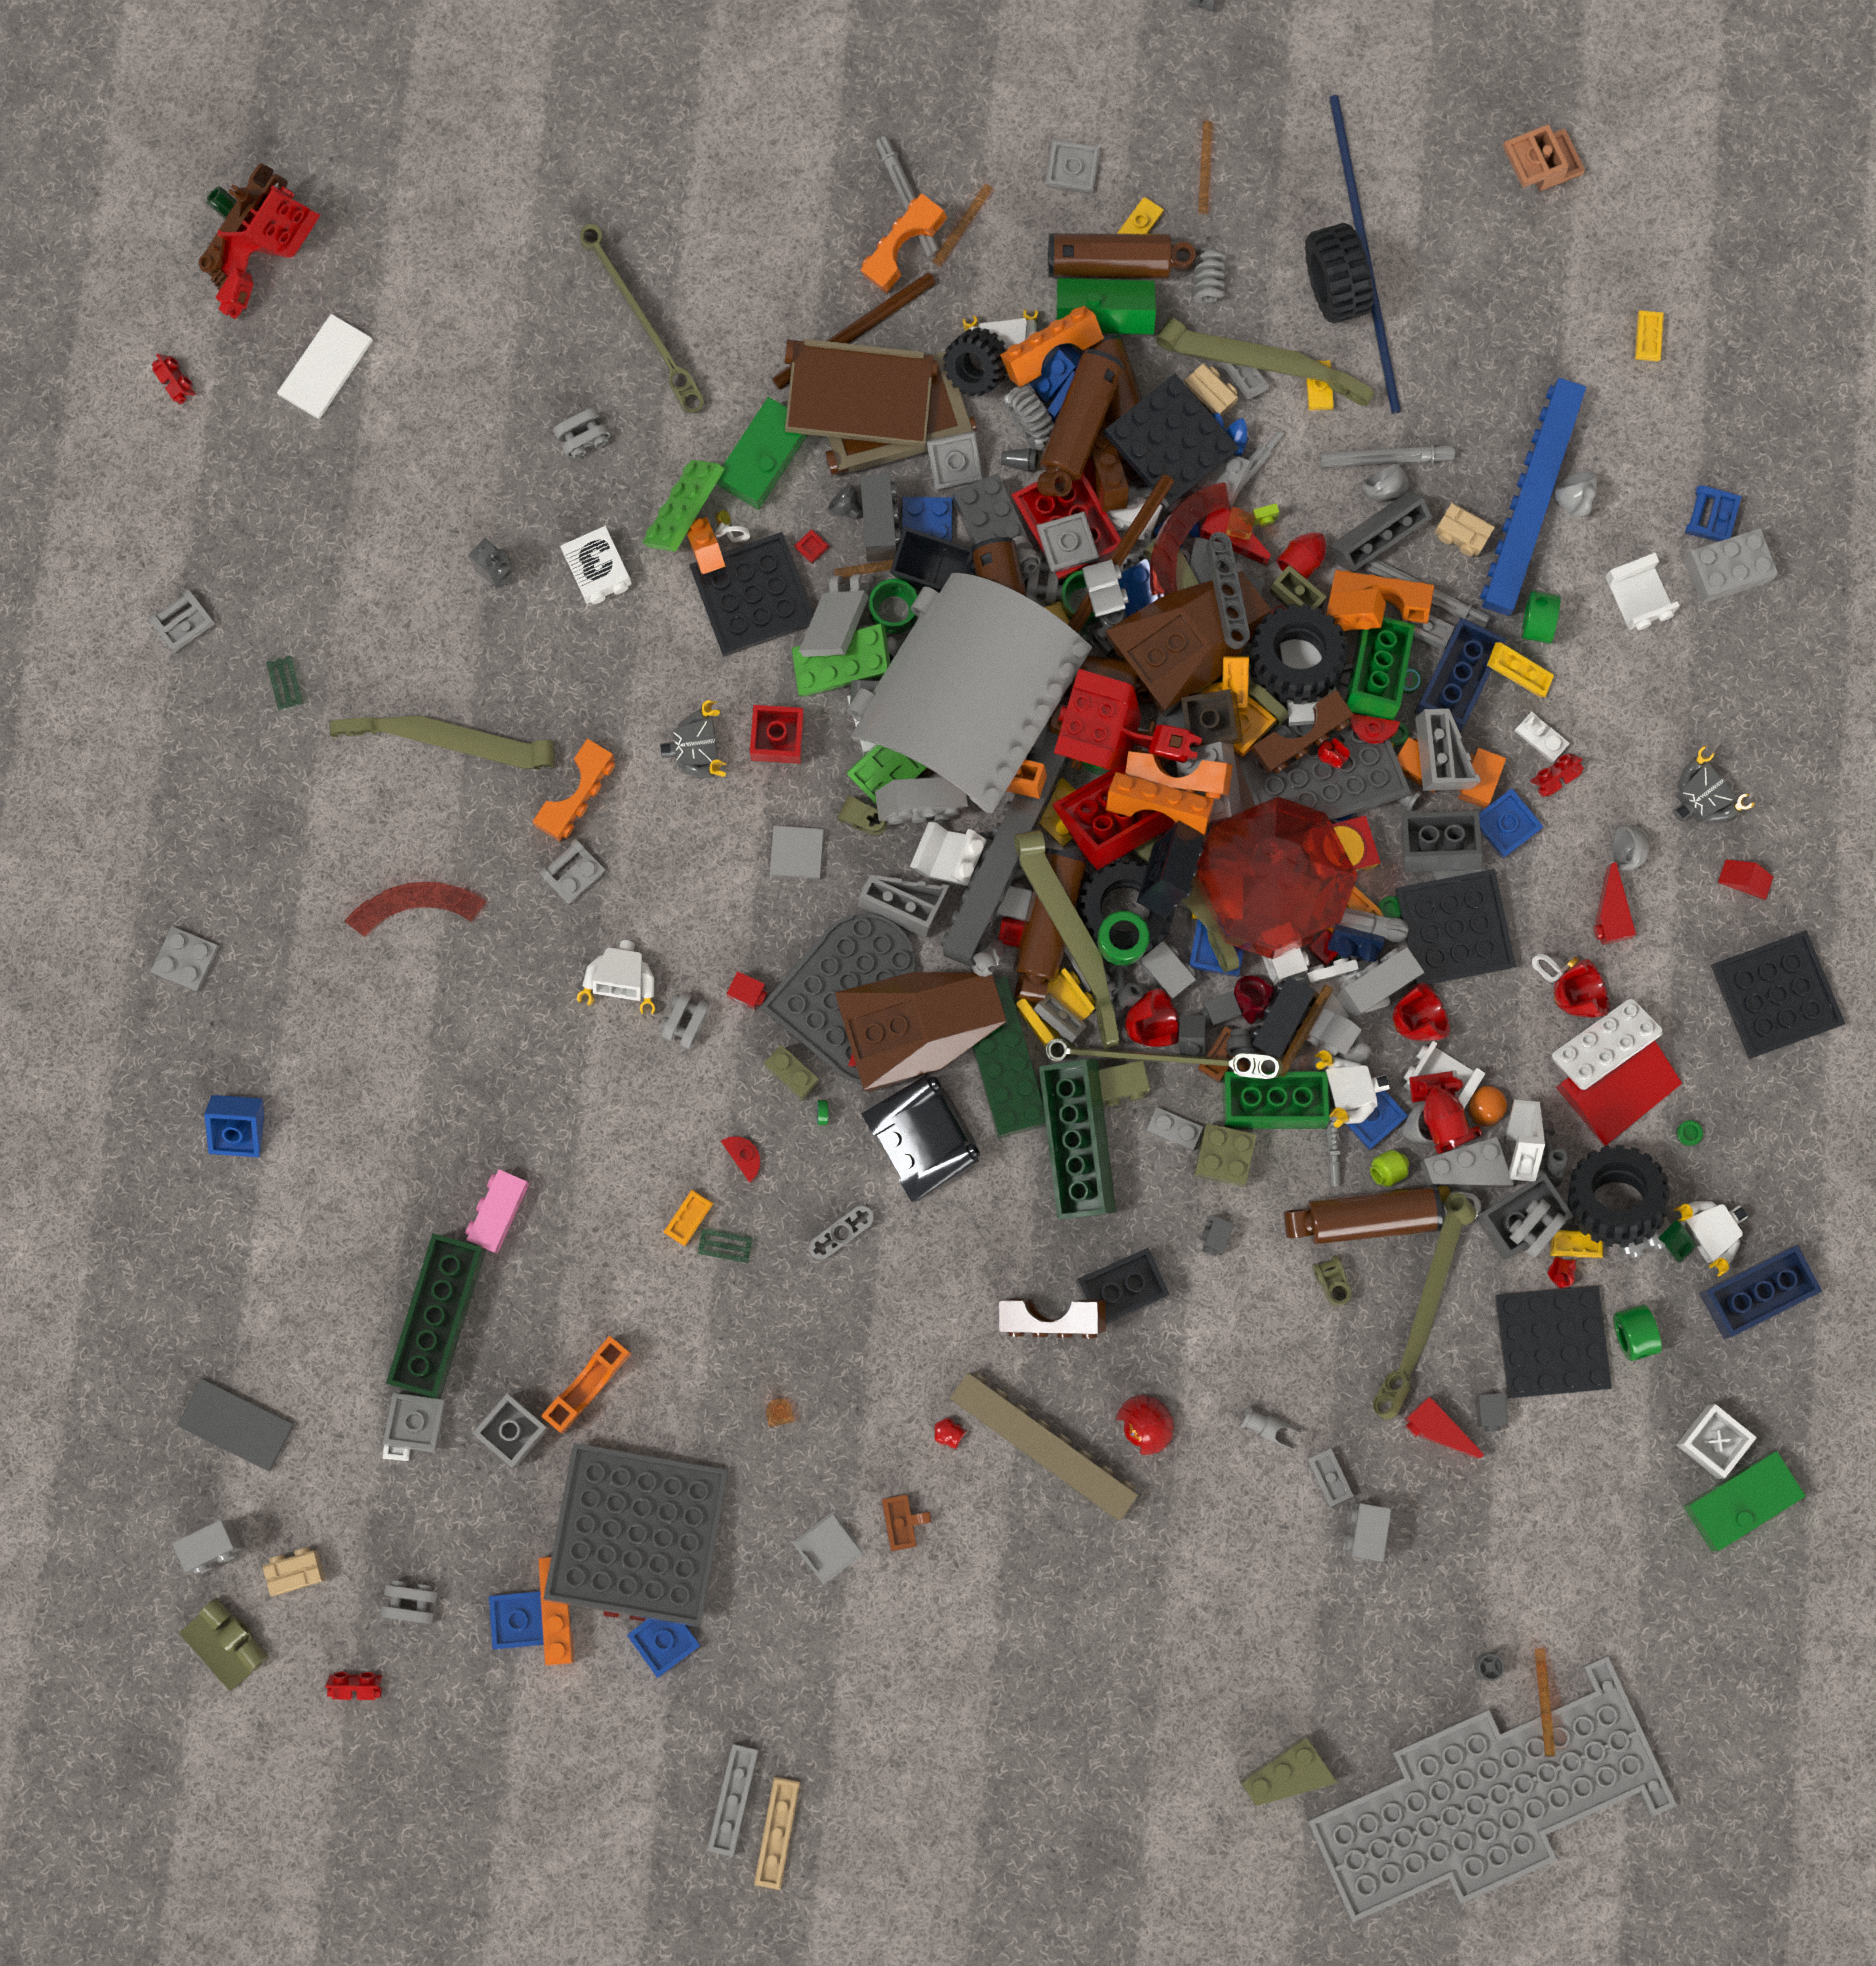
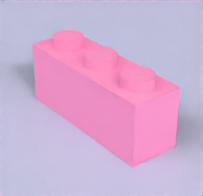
M499 1169L497 1174L493 1173L487 1184L489 1191L486 1198L482 1197L477 1205L476 1211L479 1213L476 1220H471L466 1229L465 1235H468L466 1240L498 1254L529 1183Z

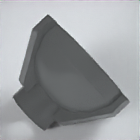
M846 484L832 499L826 511L834 516L856 518L862 511V507L858 505L859 502L855 488L851 484Z

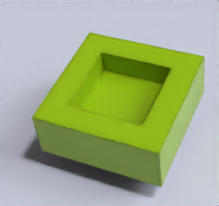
M1277 503L1253 509L1251 514L1253 526L1260 524L1261 527H1266L1274 524L1280 513Z

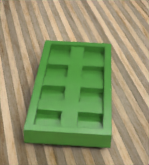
M691 460L684 467L683 474L678 483L672 487L671 494L666 503L659 509V515L653 525L647 529L643 543L650 548L676 552L723 473L724 468L718 463Z
M883 624L855 630L845 655L803 657L799 651L800 646L792 648L798 695L801 697L851 685L852 680L866 681L881 677L891 664L886 629Z
M876 744L849 768L846 774L877 804L875 795L877 790L892 780L915 779L927 767L899 752Z

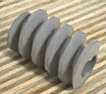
M1210 248L1197 249L1195 251L1197 257L1195 258L1196 267L1194 268L1196 276L1194 277L1195 295L1193 299L1197 303H1214L1217 298L1224 296V292L1218 289L1225 286L1224 282L1219 281L1225 277V273L1220 271L1225 268V264L1218 261H1223L1226 259V256Z

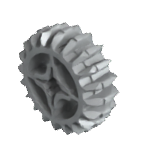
M1029 387L1013 388L1004 397L1006 411L1029 445L1038 450L1045 448L1054 426L1051 416L1037 395Z

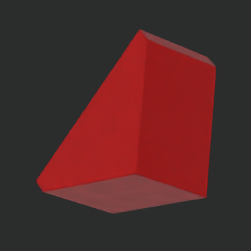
M1726 859L1718 883L1766 900L1773 876L1755 862Z

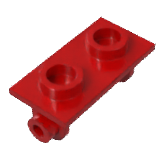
M157 353L156 356L159 360L152 363V371L161 384L165 385L170 380L165 390L173 402L182 404L186 401V395L195 396L196 393L192 389L193 384L179 370L180 365L178 361L172 356Z
M1571 753L1559 757L1557 762L1549 768L1540 770L1537 776L1531 779L1530 782L1540 787L1538 793L1541 797H1549L1562 788L1559 781L1560 778H1562L1565 784H1568L1582 774L1581 771L1584 770V767L1580 762L1583 759Z
M1453 1071L1409 1077L1412 1103L1426 1101L1428 1094L1434 1087L1447 1090L1454 1096L1455 1092H1458L1463 1087L1462 1080L1453 1077Z
M344 1671L335 1672L329 1675L325 1684L327 1697H332V1700H352V1691H356L357 1700H376V1698H381L382 1688L379 1687L382 1675H375L373 1672H363L359 1675H349Z

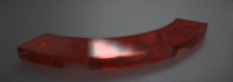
M1225 482L1208 486L1188 496L1170 513L1163 523L1151 555V596L1177 591L1176 567L1179 548L1190 530L1201 518L1213 511L1230 506Z
M414 882L386 889L370 900H366L344 922L363 937H366L379 923L405 910L415 908L443 909L472 922L487 902L459 887L438 882Z

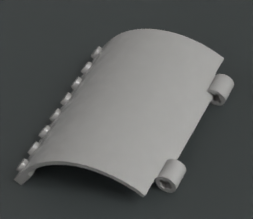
M952 573L940 593L929 587L922 588L910 608L919 618L873 693L866 689H860L848 707L847 712L853 718L860 721L851 738L884 746L923 764L964 791L986 813H993L1078 672V669L1092 649V646L1065 622L1024 595L985 578L970 574Z

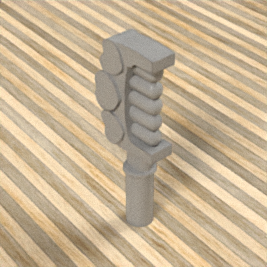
M1329 1116V1123L1326 1127L1328 1154L1331 1155V1161L1329 1162L1331 1186L1336 1187L1341 1186V1161H1338V1155H1340L1339 1129L1334 1126V1122L1338 1118Z

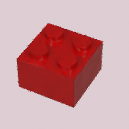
M753 705L749 753L751 761L801 764L804 709L798 707Z

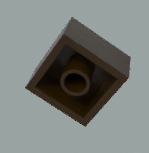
M1232 689L1181 698L1185 729L1202 738L1200 746L1216 742L1243 743L1237 694ZM1191 744L1189 748L1197 747L1199 745Z

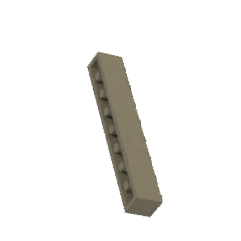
M974 1372L973 1375L966 1374L951 1395V1401L1117 1521H1121L1138 1496L1134 1493L1136 1488L1124 1479L1120 1483L1112 1476L1115 1472L1104 1464H1101L1100 1467L1091 1462L1093 1456L1083 1449L1077 1452L1070 1447L1072 1441L1061 1433L1058 1436L1048 1431L1051 1428L1050 1425L1040 1418L1034 1421L1027 1416L1030 1412L1019 1403H1016L1015 1406L1006 1400L1008 1395L997 1387L994 1391L985 1385L987 1380L978 1373Z

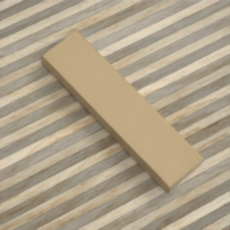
M774 1777L754 1883L756 1886L781 1889L800 1781Z

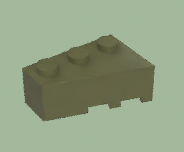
M1302 1736L1242 1778L1239 1783L1256 1806L1336 1784L1337 1781L1307 1737Z

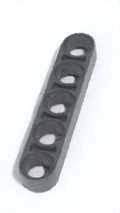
M1216 532L1209 538L1206 550L1224 639L1229 647L1240 649L1247 643L1250 632L1233 548L1227 534ZM1213 540H1220L1224 544L1225 549H1216L1213 546ZM1220 562L1225 563L1229 567V572H1221L1217 564ZM1222 586H1230L1234 594L1226 595L1222 591ZM1227 609H1235L1238 612V618L1229 617L1226 612ZM1231 632H1240L1243 636V641L1234 640Z

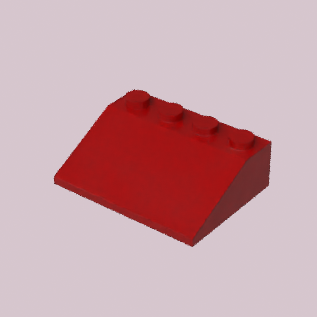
M1082 473L1079 480L1072 481L1071 490L1066 496H1044L1039 492L1037 482L1011 494L1043 553L1044 550L1038 535L1037 525L1085 512L1099 560L1056 572L1055 575L1058 580L1069 577L1074 572L1081 571L1084 567L1108 561L1121 541L1107 513L1102 511L1099 499L1084 473Z
M1126 766L1110 770L1053 803L1054 810L1077 846L1097 870L1166 831L1176 823L1166 814L1155 810H1140L1131 817L1106 810L1108 792L1116 772L1125 775Z
M1654 1040L1585 1090L1580 1089L1569 1077L1555 1088L1600 1142L1606 1146L1680 1086L1682 1082Z

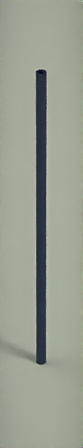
M1332 95L1329 97L1354 226L1365 251L1372 278L1374 295L1372 298L1374 301L1371 313L1391 414H1395L1394 412L1401 413L1338 95Z

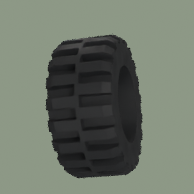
M1340 223L1312 231L1305 241L1306 263L1311 287L1324 318L1328 322L1336 324L1368 314L1372 309L1374 301L1372 298L1374 296L1372 278L1366 254L1356 230L1347 223Z
M1289 604L1287 609L1279 607L1274 609L1273 615L1268 613L1263 618L1262 623L1257 625L1251 643L1249 664L1251 665L1250 671L1254 678L1257 677L1256 683L1263 688L1266 687L1267 692L1271 696H1278L1279 701L1284 703L1287 700H1293V704H1301L1302 700L1311 703L1316 701V696H1319V698L1327 696L1329 689L1334 690L1339 679L1342 677L1347 658V639L1343 636L1344 631L1341 625L1335 626L1336 619L1330 614L1325 616L1324 610L1318 607L1316 610L1310 609V605L1303 604L1302 607H1296V604ZM1288 640H1303L1312 644L1319 651L1322 659L1310 668L1296 669L1281 662L1275 654V648Z
M1122 859L1114 860V864H1107L1097 872L1094 871L1089 876L1088 881L1084 883L1078 900L1077 913L1097 948L1098 931L1104 920L1102 903L1105 897L1117 888H1131L1140 892L1147 868L1146 863L1139 865L1136 864L1137 860L1129 859V862H1123ZM1170 909L1164 916L1149 910L1146 924L1150 934L1149 944L1145 953L1150 952L1166 938L1172 925L1175 909ZM1111 927L1109 939L1114 947L1120 950H1128L1137 945L1139 931L1127 932Z
M1616 1145V1148L1610 1149L1609 1146L1601 1147V1151L1598 1153L1596 1150L1589 1152L1587 1160L1581 1158L1577 1163V1168L1573 1169L1570 1177L1568 1208L1574 1216L1571 1218L1573 1223L1579 1225V1231L1583 1235L1590 1234L1592 1241L1596 1243L1603 1241L1605 1246L1613 1247V1244H1620V1248L1629 1247V1243L1634 1242V1245L1643 1243L1644 1237L1650 1239L1655 1235L1656 1229L1662 1227L1668 1210L1670 1187H1668L1667 1175L1662 1173V1166L1657 1161L1653 1163L1652 1156L1648 1153L1642 1155L1639 1153V1149L1631 1147L1630 1150L1624 1149V1145ZM1620 1182L1634 1187L1643 1197V1201L1636 1207L1628 1210H1613L1602 1205L1595 1198L1594 1192L1607 1183Z

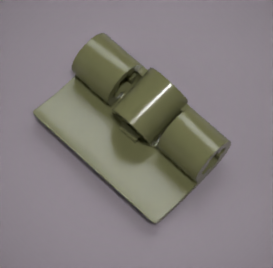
M216 1597L204 1606L199 1612L200 1615L183 1628L179 1634L229 1691H232L269 1656L252 1638V1632L240 1618L234 1617Z

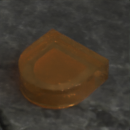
M774 1399L768 1404L766 1416L769 1428L795 1422L791 1405L786 1400Z

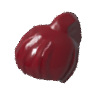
M1254 975L1243 976L1234 986V996L1238 1006L1243 1010L1242 1017L1248 1024L1252 1025L1263 1018L1264 1012L1273 998V986L1264 979Z

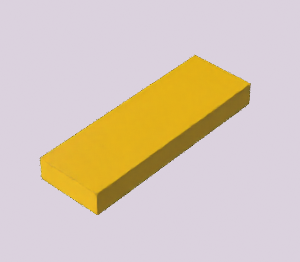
M1501 642L1495 643L1487 666L1540 697H1546L1554 674Z

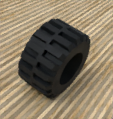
M980 327L973 330L969 329L951 342L945 350L946 354L943 355V361L946 363L943 365V370L948 373L945 376L947 380H952L953 383L951 385L954 388H960L959 392L962 394L968 392V396L974 397L976 394L983 396L1002 382L1008 374L1000 354L1007 351L1003 346L1005 342L1003 340L999 341L997 339L999 335L995 332L990 334L989 329L984 328L982 331ZM969 353L976 355L982 361L984 371L977 369L972 364Z

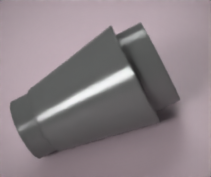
M1023 448L1002 451L1001 465L1026 472L1037 469V450Z

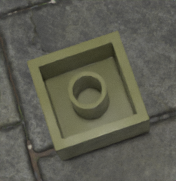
M1206 1123L1193 1176L1244 1187L1247 1182L1257 1135Z

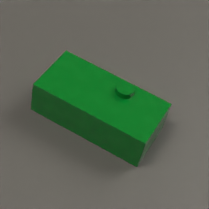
M1057 278L1056 320L1066 317L1076 308L1085 306L1095 314L1102 333L1154 335L1156 316L1155 281Z
M767 397L723 464L724 471L717 481V486L757 510L761 508L808 436V434L785 432L787 407L770 397Z
M1383 616L1381 628L1359 629L1345 701L1351 711L1371 717L1394 720L1401 706L1415 625Z
M1235 1072L1224 1073L1222 1079L1224 1127L1230 1129H1326L1329 1123L1327 1072H1281L1279 1076L1271 1079L1243 1077Z
M1772 1451L1686 1503L1683 1507L1710 1550L1720 1551L1806 1496L1778 1452Z

